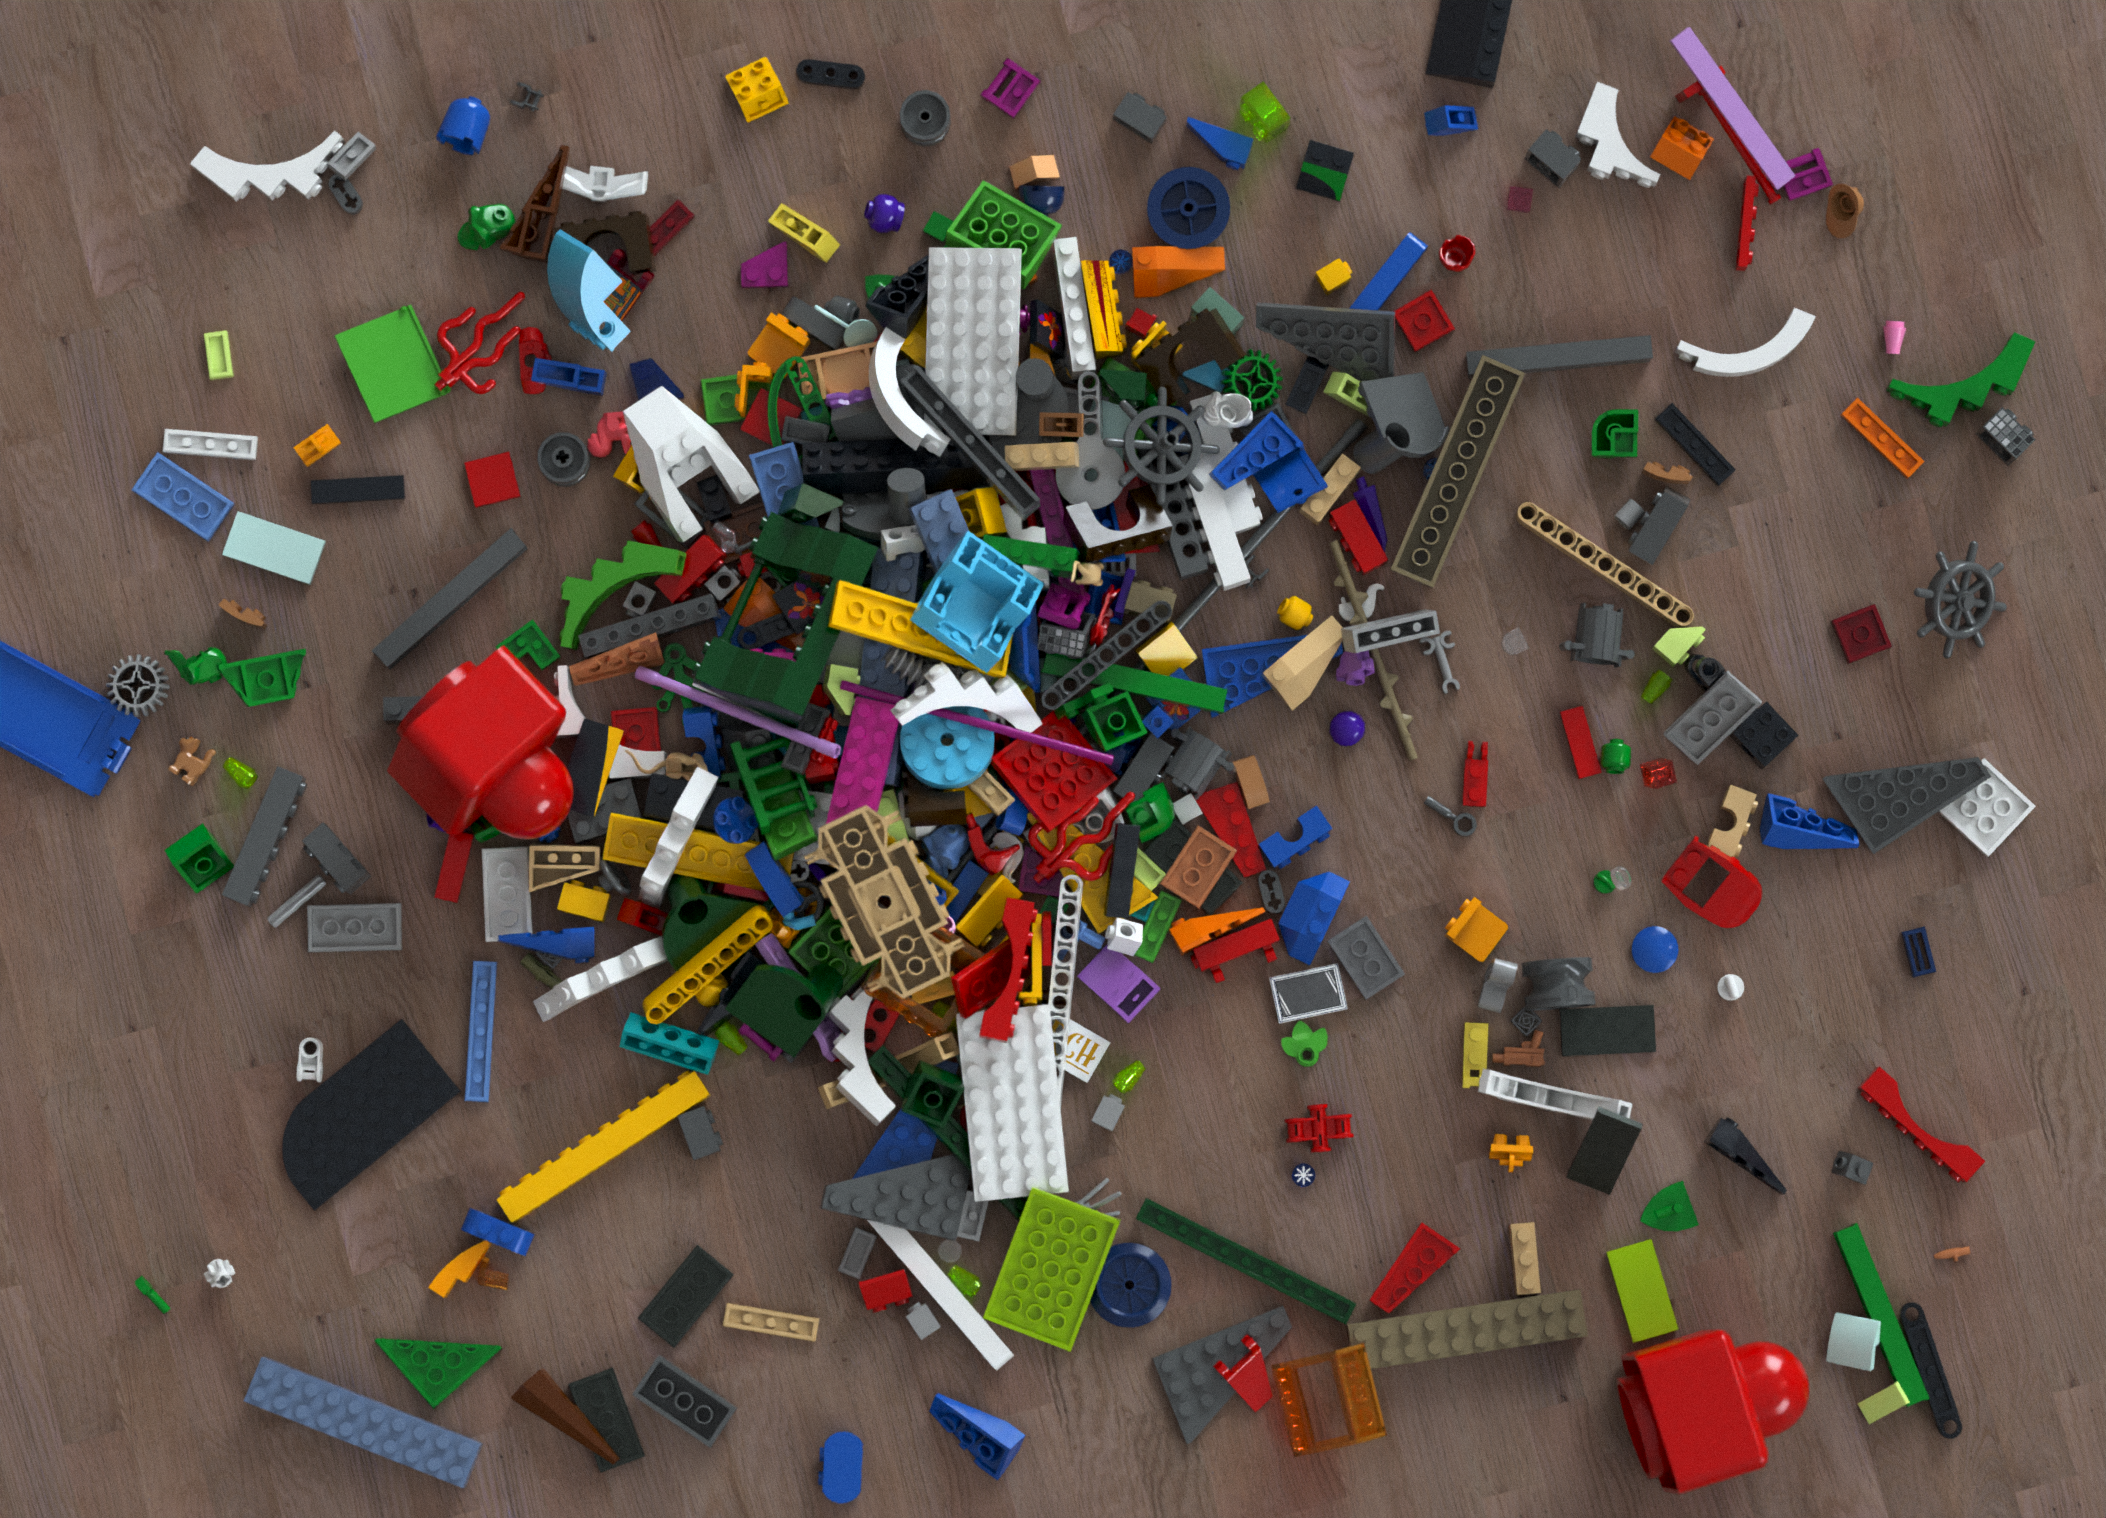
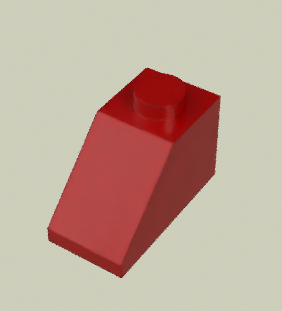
M624 898L617 920L662 936L663 925L668 913Z

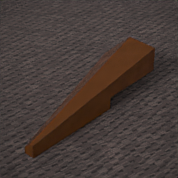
M560 146L559 152L549 164L542 180L538 182L523 207L518 220L511 227L504 243L502 242L500 245V250L524 259L548 263V255L552 244L570 152L569 146Z
M545 1369L537 1371L512 1395V1400L608 1462L615 1464L620 1460L578 1406L572 1404Z

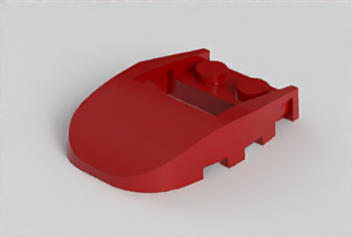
M1694 836L1663 875L1661 882L1686 908L1722 928H1734L1742 925L1751 917L1761 902V884L1735 857L1728 856L1721 852V849L1713 845L1708 847L1698 841L1699 838ZM1710 857L1730 873L1704 906L1701 907L1682 893V891Z

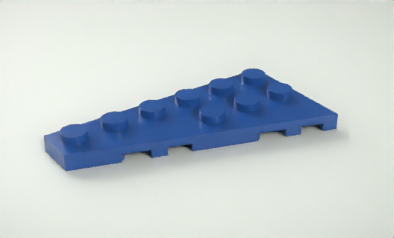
M1307 635L1202 649L1206 685L1228 689L1223 708L1224 712L1271 690L1272 687L1262 677L1263 672ZM1342 643L1332 659L1343 654ZM1210 712L1211 719L1220 715L1218 713Z
M946 1060L935 1066L956 1074L959 1064ZM900 1109L852 1179L931 1160L937 1137L919 1118L902 1112Z

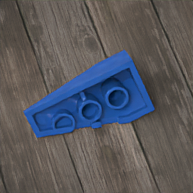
M1767 794L1760 824L1762 844L1781 849L1858 848L1859 841L1855 828L1833 818L1826 820L1818 816L1816 810L1811 808L1808 811L1796 806V801L1790 798Z
M594 927L569 928L557 933L548 930L536 932V934L517 933L498 935L497 942L567 960H575V964L589 963V959L594 957Z
M939 1393L935 1395L929 1410L947 1432H953L961 1441L960 1447L963 1450L967 1448L976 1458L974 1460L976 1465L996 1480L1000 1479L1019 1452L1025 1438V1434L1007 1421Z

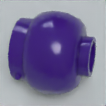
M879 194L872 201L868 200L864 218L868 219L870 228L878 233L898 232L903 221L905 204L898 202L895 197L889 194Z

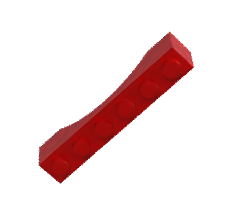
M1006 898L1002 925L1007 932L1011 945V974L1002 995L984 1012L979 1038L1007 1043L1008 1038H1013L1015 1024H1011L1012 1015H1017L1020 1001L1015 1000L1017 991L1022 992L1024 978H1020L1021 969L1027 968L1029 955H1025L1026 945L1031 946L1033 932H1029L1030 924L1036 922L1038 909H1034V902Z
M1880 1066L1876 1067L1858 1087L1861 1091L1860 1096L1869 1104L1871 1102L1875 1103L1879 1107L1877 1111L1884 1118L1894 1120L1897 1123L1895 1127L1902 1134L1906 1135L1908 1133L1913 1137V1144L1920 1150L1924 1151L1926 1149L1932 1154L1930 1159L1940 1167L1944 1165L1949 1170L1948 1175L1959 1183L1960 1180L1963 1183L1967 1182L1985 1162L1968 1145H1955L1943 1142L1921 1129L1906 1111L1899 1094L1897 1082Z

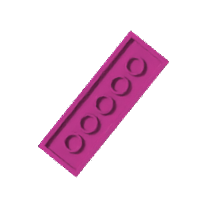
M856 696L826 824L864 805L869 806L878 813L899 721L890 711L895 707L894 704Z

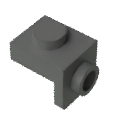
M1839 1151L1831 1172L1866 1185L1873 1163L1854 1154Z

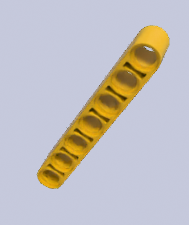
M760 905L752 907L683 965L679 971H676L650 993L642 1003L648 1022L660 1024L763 938L773 926L768 910ZM764 918L762 921L756 922L758 919ZM746 933V935L738 937L739 935ZM729 948L727 951L721 952V950Z

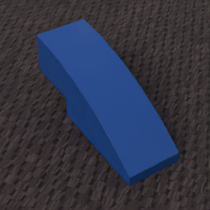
M535 358L531 381L603 396L607 373L605 370L582 367L578 364Z
M765 841L745 853L756 877L783 917L802 905L803 897L790 881V875L779 860L776 861L773 858L771 850Z

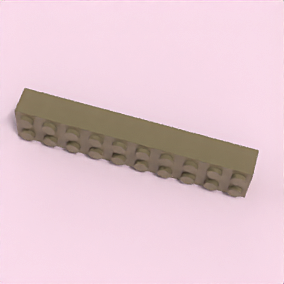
M1484 355L1481 356L1391 565V571L1430 588L1434 587L1524 378V372Z
M1581 1289L1346 1324L1353 1371L1588 1336Z

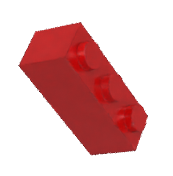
M1355 499L1330 512L1329 516L1331 519L1328 522L1334 532H1339L1342 538L1339 542L1345 552H1350L1353 558L1350 561L1356 572L1360 571L1362 576L1388 562L1386 554Z
M701 536L685 552L687 555L682 576L662 575L654 582L672 603L679 604L688 601L692 596L691 592L696 587L700 588L708 581L707 576L712 571H718L725 564L724 560L728 556L710 536Z

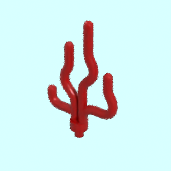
M518 292L496 313L485 315L479 319L475 325L472 344L460 355L455 346L446 338V333L448 330L460 327L475 315L476 309L469 307L457 318L449 319L441 324L438 328L437 340L450 355V363L438 374L440 379L434 384L439 391L446 386L451 388L459 380L472 392L480 395L488 393L495 387L496 381L494 379H489L485 384L478 385L467 372L474 367H489L496 364L501 359L505 347L520 334V327L514 326L497 342L491 356L487 358H469L481 347L484 328L488 324L499 322L525 299L523 292Z
M1128 792L1105 817L1099 833L1079 836L1065 850L1067 827L1084 819L1099 803L1098 797H1091L1078 812L1073 813L1058 825L1056 833L1057 843L1051 851L1037 839V835L1043 827L1039 822H1036L1028 832V841L1044 859L1035 867L1038 872L1032 878L1038 883L1045 877L1050 880L1059 869L1066 867L1072 869L1084 880L1095 881L1100 879L1108 869L1113 843L1104 851L1100 857L1098 868L1093 872L1087 871L1078 862L1069 858L1082 845L1100 843L1105 840L1111 832L1114 820L1135 799V794Z

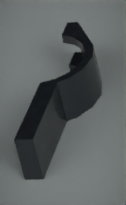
M1308 356L1285 405L1307 414L1329 364L1325 365L1319 362L1317 358Z

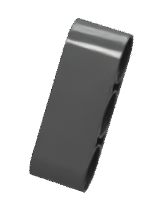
M792 296L781 313L789 320L790 324L795 327H801L809 336L831 350H837L844 340V327L797 297Z

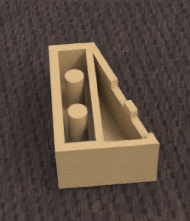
M531 844L529 846V892L599 871L601 869L602 845Z

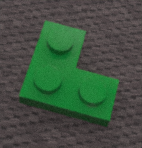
M533 619L496 646V649H499L505 645L518 660L529 653L542 671L561 658Z
M1110 683L1094 688L1082 697L1062 704L1054 710L1057 719L1065 716L1067 720L1079 715L1080 710L1108 700L1107 696L1114 690Z

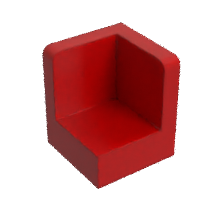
M1136 308L1130 320L1126 322L1125 329L1145 340L1148 335L1147 332L1156 323L1157 316L1154 314L1151 316Z

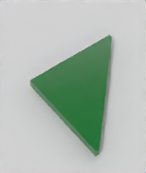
M376 1338L374 1340L433 1409L502 1349L498 1345Z

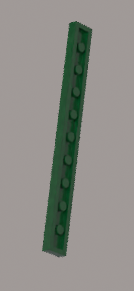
M882 1045L867 1060L872 1071L903 1102L911 1074ZM951 1115L944 1128L920 1119L972 1173L968 1133ZM1029 1196L997 1200L1019 1222Z
M1147 1198L1136 1217V1220L1344 1324H1347L1357 1304Z

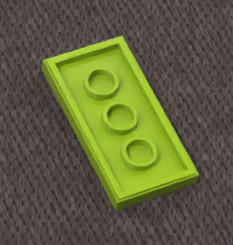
M1652 1239L1606 1252L1632 1342L1635 1343L1679 1330Z

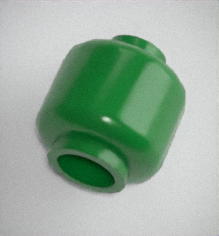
M1610 739V743L1602 746L1601 767L1606 769L1607 773L1623 774L1624 770L1630 768L1631 747L1624 744V740Z

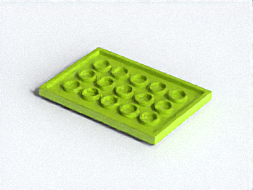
M1032 1187L983 1319L1071 1352L1120 1220Z

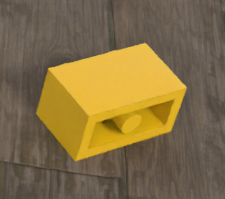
M571 880L570 884L564 882L557 910L604 923L611 895L607 894V891L602 887L593 886L592 890L584 888L585 883Z

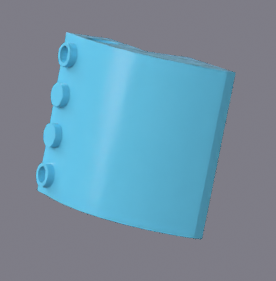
M559 230L555 234L548 255L547 274L552 296L559 309L569 319L570 323L568 325L574 332L579 333L592 344H596L601 350L607 348L613 352L614 348L631 331L603 301L623 281L593 249L564 231ZM605 322V327L600 330L599 326Z
M967 531L935 574L920 599L910 621L973 663L976 667L988 673L1001 659L1015 629L1030 614L1044 583Z

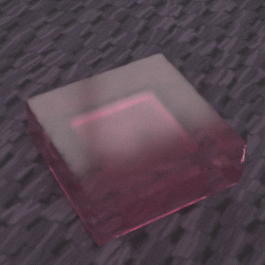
M1510 186L1507 210L1530 213L1533 189Z

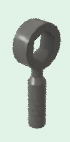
M1428 796L1425 800V805L1445 818H1450L1454 821L1453 828L1458 835L1467 837L1476 830L1477 822L1471 814L1462 813L1456 816L1450 809L1432 797ZM1462 818L1471 820L1472 829L1467 832L1458 828V821Z

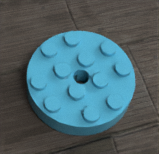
M972 706L944 708L990 721L982 708ZM925 713L902 726L900 734L902 758L908 770L920 782L943 790L962 788L977 780L988 768L994 752V732ZM945 737L954 742L950 746H945L941 741Z

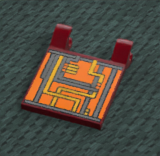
M619 248L614 250L606 264L623 282L603 302L623 322L644 290L653 281L655 275L651 271H647L642 274L638 282L617 267L626 255V252Z

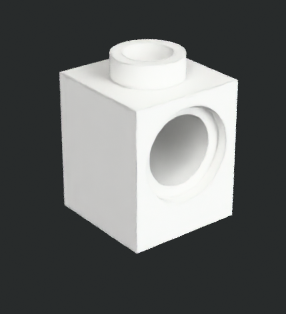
M1117 917L1112 926L1109 925L1105 933V938L1108 939L1107 949L1134 956L1142 944L1143 925Z

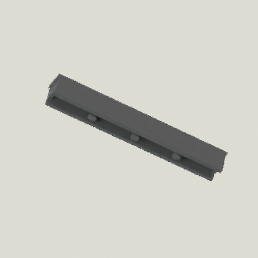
M1651 335L1466 352L1468 378L1473 377L1482 355L1524 373L1645 363L1653 359Z
M918 365L908 376L900 380L901 388L943 434L951 438L950 441L1023 521L1041 506L1040 498Z
M510 528L378 644L372 652L391 670L528 549L526 545L516 535L515 531Z

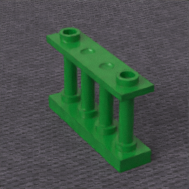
M783 736L746 749V747L742 748L739 741L730 744L731 753L762 835L771 832L770 824L773 823V820L805 809L808 810L810 818H814L815 809L818 808L814 795L809 796L802 775L795 772V780L763 791L756 788L754 782H757L759 778L785 769L781 767L782 761L756 770L754 768L749 769L747 761H750L752 757L784 747L787 752L791 740ZM800 788L803 801L773 811L764 810L762 803L766 802V799Z

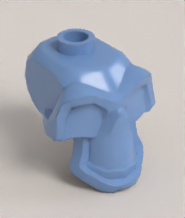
M959 824L943 825L929 836L922 838L921 847L927 855L924 862L943 878L948 877V868L954 869L958 866L960 857L969 848L970 843L967 830Z

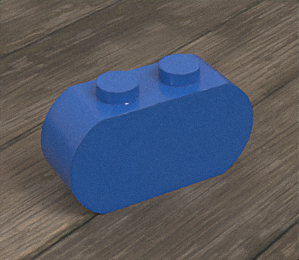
M469 1208L461 1230L523 1256L527 1255L535 1235L473 1208Z
M837 1432L825 1441L824 1447H820L819 1461L824 1462L823 1471H819L818 1485H823L822 1491L825 1496L836 1503L850 1502L861 1492L863 1443L858 1436L851 1432Z

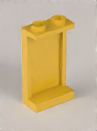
M1037 914L1036 922L1030 924L1029 932H1033L1032 992L1018 993L1019 1005H1023V1007L1042 1005V914Z

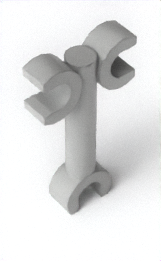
M1445 631L1441 636L1432 639L1424 637L1419 641L1420 644L1425 642L1430 644V649L1424 651L1423 655H1430L1435 650L1444 679L1442 684L1444 694L1448 693L1447 684L1449 683L1455 686L1456 691L1460 689L1459 682L1452 677L1444 648L1451 649L1455 646V643L1447 644L1444 641V637L1452 634L1451 631Z

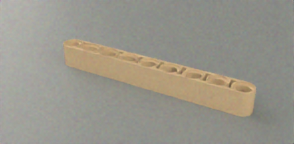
M1525 502L1519 506L1516 512V519L1519 524L1674 627L1685 628L1692 622L1694 613L1689 606L1535 504ZM1523 509L1531 510L1533 518L1529 520L1524 519L1521 511ZM1542 522H1549L1552 525V531H1542L1540 524ZM1563 534L1569 535L1572 543L1570 545H1563L1560 542V536ZM1582 547L1588 548L1591 551V556L1583 558L1579 553V549ZM1599 561H1608L1610 563V570H1601L1599 568ZM1626 573L1630 578L1629 583H1621L1618 580V574ZM1639 586H1646L1649 590V595L1646 597L1640 596L1637 588ZM1660 598L1665 599L1668 602V609H1660L1657 606V600ZM1677 612H1685L1688 616L1687 622H1679L1676 618Z

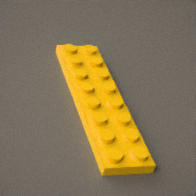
M841 580L836 583L829 627L963 668L977 670L980 673L999 679L1006 677L1013 635L1001 659L986 673L910 621L918 604Z
M611 813L603 860L647 868L655 854L657 843L668 824ZM693 829L674 870V874L765 891L745 856V853L761 842L747 840L740 844H731L724 841L717 833ZM795 852L779 859V862L789 875H791Z

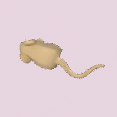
M1074 561L1071 582L1075 579L1077 567L1082 574V578H1078L1076 584L1103 585L1101 570L1104 569V565L1102 563Z
M625 750L633 759L638 770L645 774H652L660 768L666 767V776L673 779L685 777L687 781H690L697 767L708 772L703 757L697 753H694L692 757L679 752L671 753L666 760L658 763L651 770H645L640 766L633 753Z

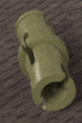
M530 952L520 963L536 976L535 979L538 982H543L551 990L563 981L550 970L547 964H542Z

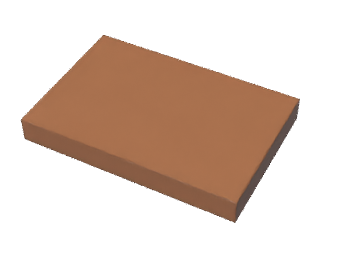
M1198 825L1160 885L1197 909H1200L1237 850Z

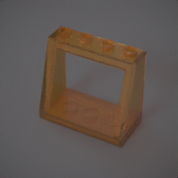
M943 926L930 932L945 944L960 938ZM961 939V943L965 947L952 952V955H950V964L959 970H963L985 955L963 939ZM882 956L877 958L860 986L865 990V993L872 998L882 1001L889 1010L902 1014L907 1022L917 1024L923 1028L927 1035L931 1037L943 1035L959 1011L956 998L943 1018H940L910 997L901 998L888 987L883 986L871 992L867 983L881 976Z
M1364 1343L1271 1365L1294 1457L1355 1445L1387 1436ZM1330 1361L1348 1435L1315 1442L1297 1368Z

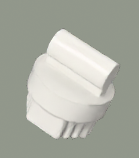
M1728 974L1719 980L1717 991L1723 999L1733 1001L1743 994L1744 983L1737 975Z

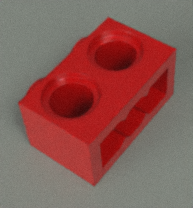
M876 999L874 1003L870 1002L864 1031L868 1029L873 1030L876 1033V1038L870 1043L864 1041L865 1048L875 1053L884 1045L901 1014L899 1011ZM878 1009H883L887 1012V1018L883 1022H878L874 1019V1013Z

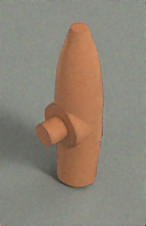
M1967 1246L1943 1250L1935 1254L1934 1258H1953L1954 1262H1956L1958 1257L1969 1255L1970 1248Z

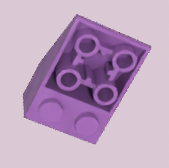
M1107 945L1077 976L1127 1024L1136 1017L1161 989L1122 953L1107 949Z

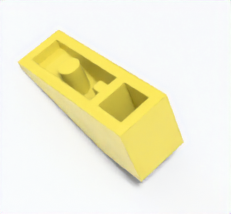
M782 203L768 220L779 231L826 263L840 246L828 231Z

